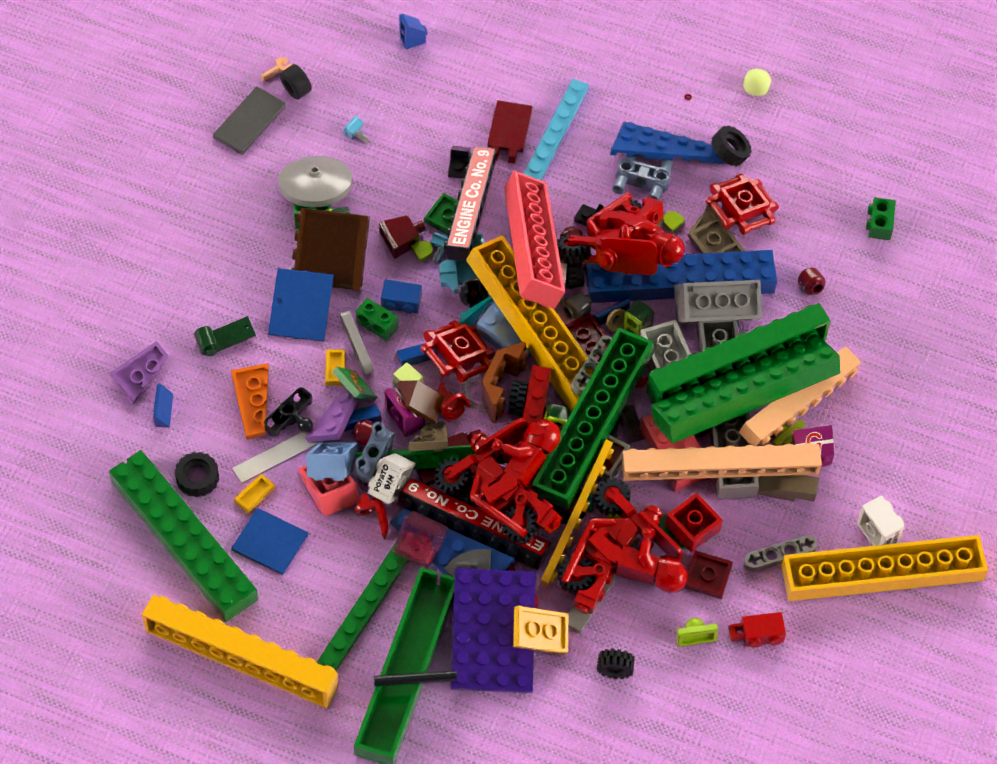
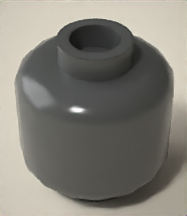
M577 292L565 300L564 312L570 319L577 320L591 312L592 300L588 295Z

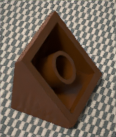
M418 380L399 381L397 384L406 408L434 424L437 421L440 412L439 408L445 396Z

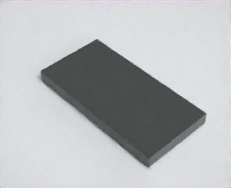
M256 86L215 131L213 138L243 155L286 107V103Z

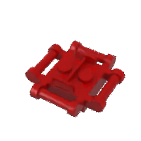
M738 174L733 179L709 186L710 192L713 195L708 197L705 202L717 214L725 230L737 224L740 233L746 235L751 230L775 223V217L772 213L778 210L779 205L771 199L762 187V182L759 179L752 180L751 177L746 179L743 174ZM717 202H721V204H722V207H721V208H720V206L718 205ZM760 215L764 216V218L749 224L745 222Z
M456 320L433 331H425L423 336L427 343L423 344L420 348L440 370L439 373L442 377H447L450 373L455 372L460 383L480 373H486L491 364L490 359L496 354L476 333L477 330L473 325L469 327L466 324L460 325ZM433 349L437 350V352L442 356V358L446 361L448 365H445L441 361V359L437 356ZM479 362L481 364L480 366L473 368L475 363Z

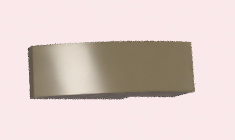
M806 475L759 476L757 494L793 502L795 498L814 502L819 478Z

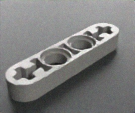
M350 311L339 313L341 323L363 375L373 373L371 360Z
M605 335L597 342L571 383V389L574 393L578 395L583 393L592 376L585 372V368H590L594 373L599 362L594 360L593 355H599L602 358L605 353L602 347L605 343L609 345L612 337ZM581 380H585L582 387H579L578 385L581 382Z
M805 535L746 554L743 564L746 570L756 572L782 564L784 555H789L784 551L786 547H792L795 550L794 554L810 553L816 551L818 543L813 536ZM805 542H807L809 545L812 544L811 548H809L808 546H804ZM772 552L776 554L777 558L769 560L766 554ZM750 559L757 561L756 565H753L752 562L749 563Z

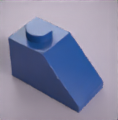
M399 14V37L406 50L426 43V35L428 34L426 26L422 25L417 18Z

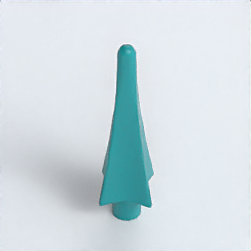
M489 296L482 302L459 314L462 319L458 323L460 325L472 326L493 301L492 297Z

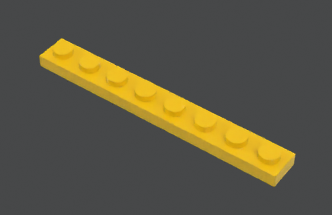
M607 439L540 581L541 585L547 587L549 582H554L558 573L555 571L557 564L563 563L566 556L563 551L565 547H570L574 539L571 536L573 529L578 530L582 521L579 516L582 511L586 512L590 501H587L590 494L594 495L598 484L595 481L598 476L602 478L606 469L603 464L606 459L610 460L614 449L611 448L613 442Z

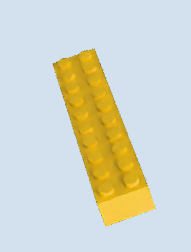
M503 235L473 248L466 261L522 342L526 343V348L537 364L541 367L551 368L549 381L572 412L581 395L572 391L571 383L588 357L553 308L544 307L539 303L527 301L520 297L514 251ZM585 368V372L588 375L593 374L590 368ZM582 379L578 386L582 387L585 380Z
M980 535L784 555L781 564L788 602L984 581L988 572Z
M153 594L142 613L145 632L324 708H329L338 690L337 672L331 666L317 664L314 659L309 657L305 659L298 656L293 650L286 651L274 642H265L255 634H246L238 627L227 626L219 619L213 620L200 611L194 612L189 610L187 606L181 603L175 604L170 602L165 596L158 597Z

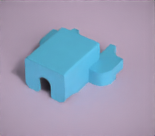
M477 233L473 248L484 244L482 233ZM445 260L440 264L441 287H449L454 294H459L458 285H462L471 279L479 280L466 261Z

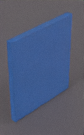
M257 508L234 545H232L231 550L283 575L304 540L308 537V532Z

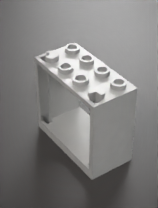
M760 280L699 282L674 285L675 317L677 323L762 318Z

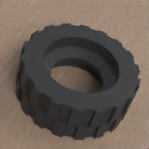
M725 125L711 138L712 148L716 155L730 166L736 167L741 165L752 153L748 139L735 127Z
M192 452L191 454H186L183 458L181 457L175 469V477L179 489L184 494L195 497L211 493L216 488L217 482H219L218 465L215 463V459L203 452ZM200 466L206 470V478L197 483L190 481L187 477L188 471L192 467Z

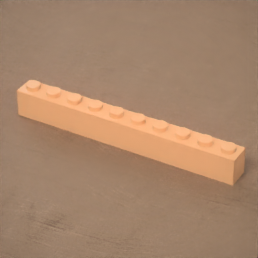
M811 443L803 445L785 444L783 446L768 444L765 446L747 445L744 447L726 446L722 448L709 446L706 448L688 447L686 449H628L623 451L622 454L623 481L819 475L822 466L819 444L813 445Z

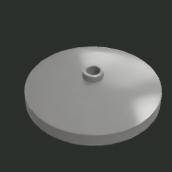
M309 156L297 159L283 168L278 179L279 190L283 197L296 205L304 207H323L339 202L349 194L353 184L352 173L349 167L343 162L327 156Z

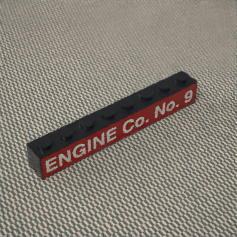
M474 147L472 154L468 156L469 166H465V178H462L461 182L462 190L458 192L459 202L455 203V215L451 217L452 228H448V240H445L444 251L447 252L448 260L466 261L474 247L496 163L495 149Z
M410 477L400 490L398 506L511 556L529 567L539 570L548 556L551 542L533 535L534 541L531 544H524L522 541L521 544H518L516 541L513 542L502 531L501 523L484 511Z

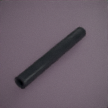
M456 671L374 676V686L457 681Z

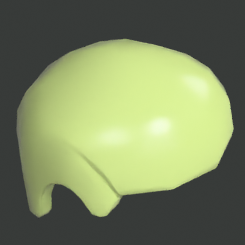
M751 69L744 77L743 88L753 96L764 95L768 92L771 78L762 69Z

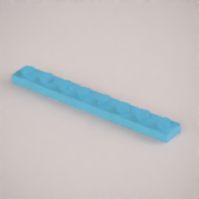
M572 79L524 172L525 175L542 181L589 89V84Z

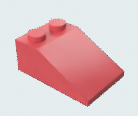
M307 465L298 468V472L311 497L324 516L359 503L357 485L350 475L342 481H334L332 478L317 481L313 480V477H307Z

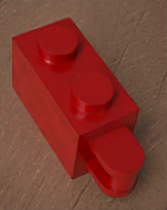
M782 612L742 616L741 623L728 626L730 640L733 642L743 641L744 647L757 648L764 644L779 645L784 642L786 637Z

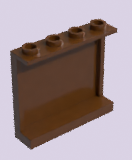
M301 208V212L298 211L297 213L299 230L295 231L294 238L297 241V248L293 249L292 260H295V266L291 270H307L308 272L334 275L332 287L362 291L370 216Z

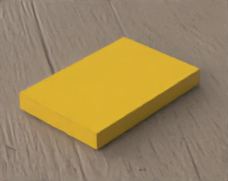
M523 606L514 607V647L568 654V613Z

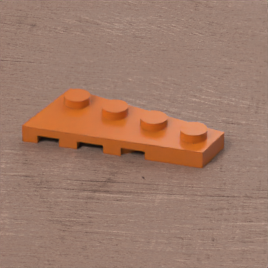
M269 363L231 370L246 440L265 436L264 420L267 416Z

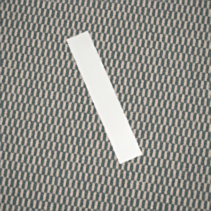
M301 432L232 469L242 483L319 442L308 443L305 439L308 433Z

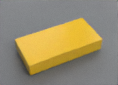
M326 349L325 386H344L332 371L336 367L345 368V349Z
M261 473L234 498V502L249 514L276 489V486Z

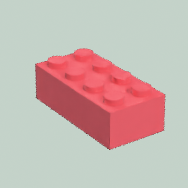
M652 414L641 418L639 429L650 448L657 450L667 448L686 449L688 447L701 448L694 435L672 444L653 424ZM707 478L668 479L674 492H677Z

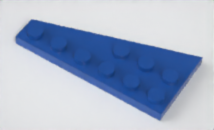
M623 122L610 152V155L615 156L617 153H626L627 157L640 154L645 158L673 160L674 157L683 158V161L699 159L703 163L724 164V161L716 155L712 144L689 139L685 136L670 134L666 131H658L651 127L639 126L632 122Z
M404 508L390 521V524L403 537L410 531L431 541L435 545H439L430 562L442 574L449 575L444 567L452 559L471 550L491 549L490 570H506L515 561L511 556Z

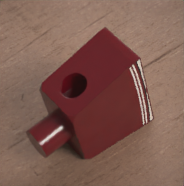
M406 215L379 222V233L394 259L411 250V245L419 242V233L426 231L423 221L413 224L409 216Z

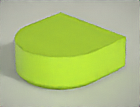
M675 211L667 212L664 215L663 225L671 233L685 224V219Z
M420 241L411 245V250L420 263L429 259L433 254V246L428 241Z

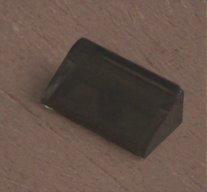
M625 405L620 414L619 423L627 444L644 440L645 437L639 428L640 421L634 406Z

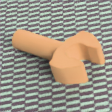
M287 57L276 59V66L260 75L262 81L281 73L291 66L292 63L283 66L287 63Z

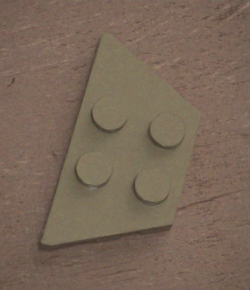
M708 205L705 212L697 219L696 224L688 232L689 239L700 253L745 251L730 230L724 229L722 221Z

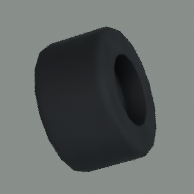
M292 64L280 73V80L283 86L294 99L298 100L312 90L309 78L298 65Z

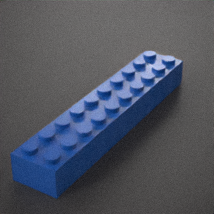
M773 250L684 254L678 263L670 267L658 264V270L654 275L633 273L627 275L621 272H610L602 268L598 263H586L585 269L587 292L592 303L620 302L627 299L630 301L675 299L674 285L682 283L760 280L761 294L775 293L777 285Z

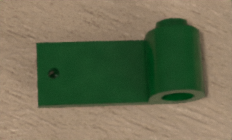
M248 316L215 330H212L210 326H203L194 332V337L201 354L205 356H213L221 350L256 336Z

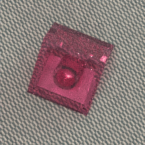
M412 511L403 519L393 553L428 569L443 544L448 527Z

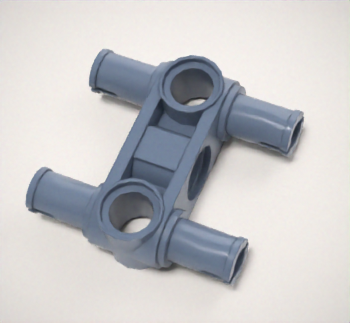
M634 154L633 157L626 156L625 159L620 160L615 174L616 181L612 188L616 194H622L626 184L650 190L651 192L648 197L659 200L661 193L667 191L671 178L670 171L674 163L673 160L663 159L660 168L636 161L639 154Z
M375 422L372 425V433L361 457L357 458L355 462L356 466L353 476L359 478L366 486L377 473L376 465L378 461L386 457L388 450H392L393 447L392 443L395 433L389 431L383 423ZM372 452H379L376 457H370Z

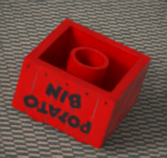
M696 492L667 514L665 526L692 553L720 532L723 519Z

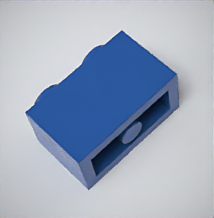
M385 279L381 295V306L389 311L397 310L409 314H418L422 297V285Z

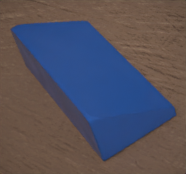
M622 300L592 316L599 325L606 323L608 315L613 310L623 309L627 311L630 306V300Z
M423 344L396 351L401 367L406 362L414 365L431 360L427 354L420 350ZM433 349V351H434V352L437 354V356H438L437 350H436V349Z
M158 384L156 387L153 413L154 425L156 427H170L173 393L161 384Z
M377 405L353 410L344 432L354 429L359 421L366 419L373 423L382 422L381 413Z

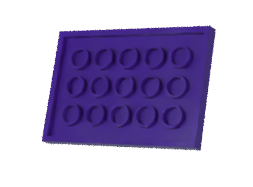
M455 568L451 671L457 672V681H451V690L533 692L534 650L514 647V607L535 608L536 572Z

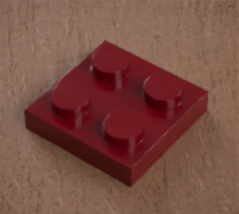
M695 550L684 588L722 599L733 561Z

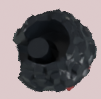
M478 279L464 282L460 288V300L469 308L489 297L488 291Z

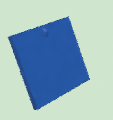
M278 268L268 335L324 342L334 275L308 272L307 270L298 271Z

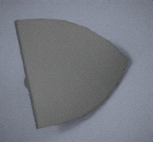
M478 549L462 553L452 559L444 569L452 577H454L455 568L490 570L491 549Z

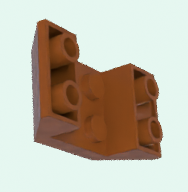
M525 342L497 350L482 380V402L493 423H496L498 417H502L505 410L503 406L505 402V397H503L504 389L498 387L497 384L499 381H503L506 373L518 377L521 371L524 372L527 365L525 360L528 354Z

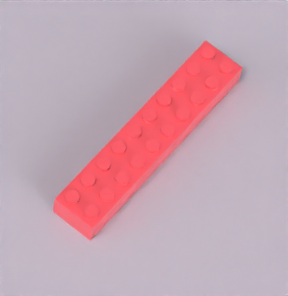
M514 170L504 186L520 297L527 301L539 303L544 307L555 309L565 293L547 183Z

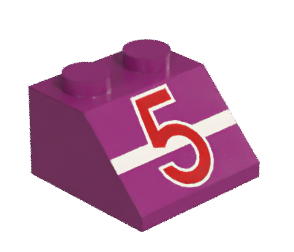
M387 388L384 390L385 410L405 438L425 426V419L406 408L400 389Z
M832 425L793 430L790 444H819L821 467L832 464L834 458Z

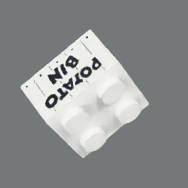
M396 453L380 459L376 465L377 473L368 484V487H370L368 494L388 504L398 500L400 490L409 480L416 463Z
M881 495L862 506L857 525L873 546L899 543L904 529V522L900 516L895 514L891 503Z

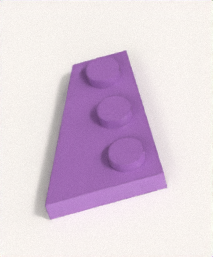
M156 341L110 372V376L134 404L168 359V354Z
M351 393L340 394L313 426L312 430L305 436L307 442L341 439L358 399L354 398Z

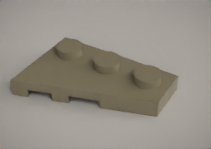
M446 422L426 423L420 430V435H416L414 442L408 444L409 451L433 450L439 452L448 449Z

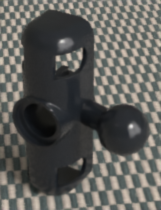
M303 387L296 389L264 420L265 430L275 437L279 435L281 430H285L289 425L297 422L301 432H310L313 428V422L309 418H303L300 414L306 410L308 405L312 404V394ZM298 393L301 399L295 402L293 398ZM269 419H272L274 422L272 427L267 425Z

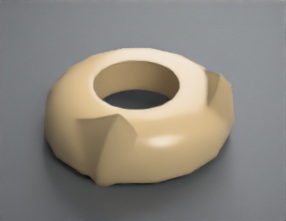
M615 309L608 315L606 324L612 332L617 331L618 327L623 328L625 310ZM618 315V319L612 323L613 318Z

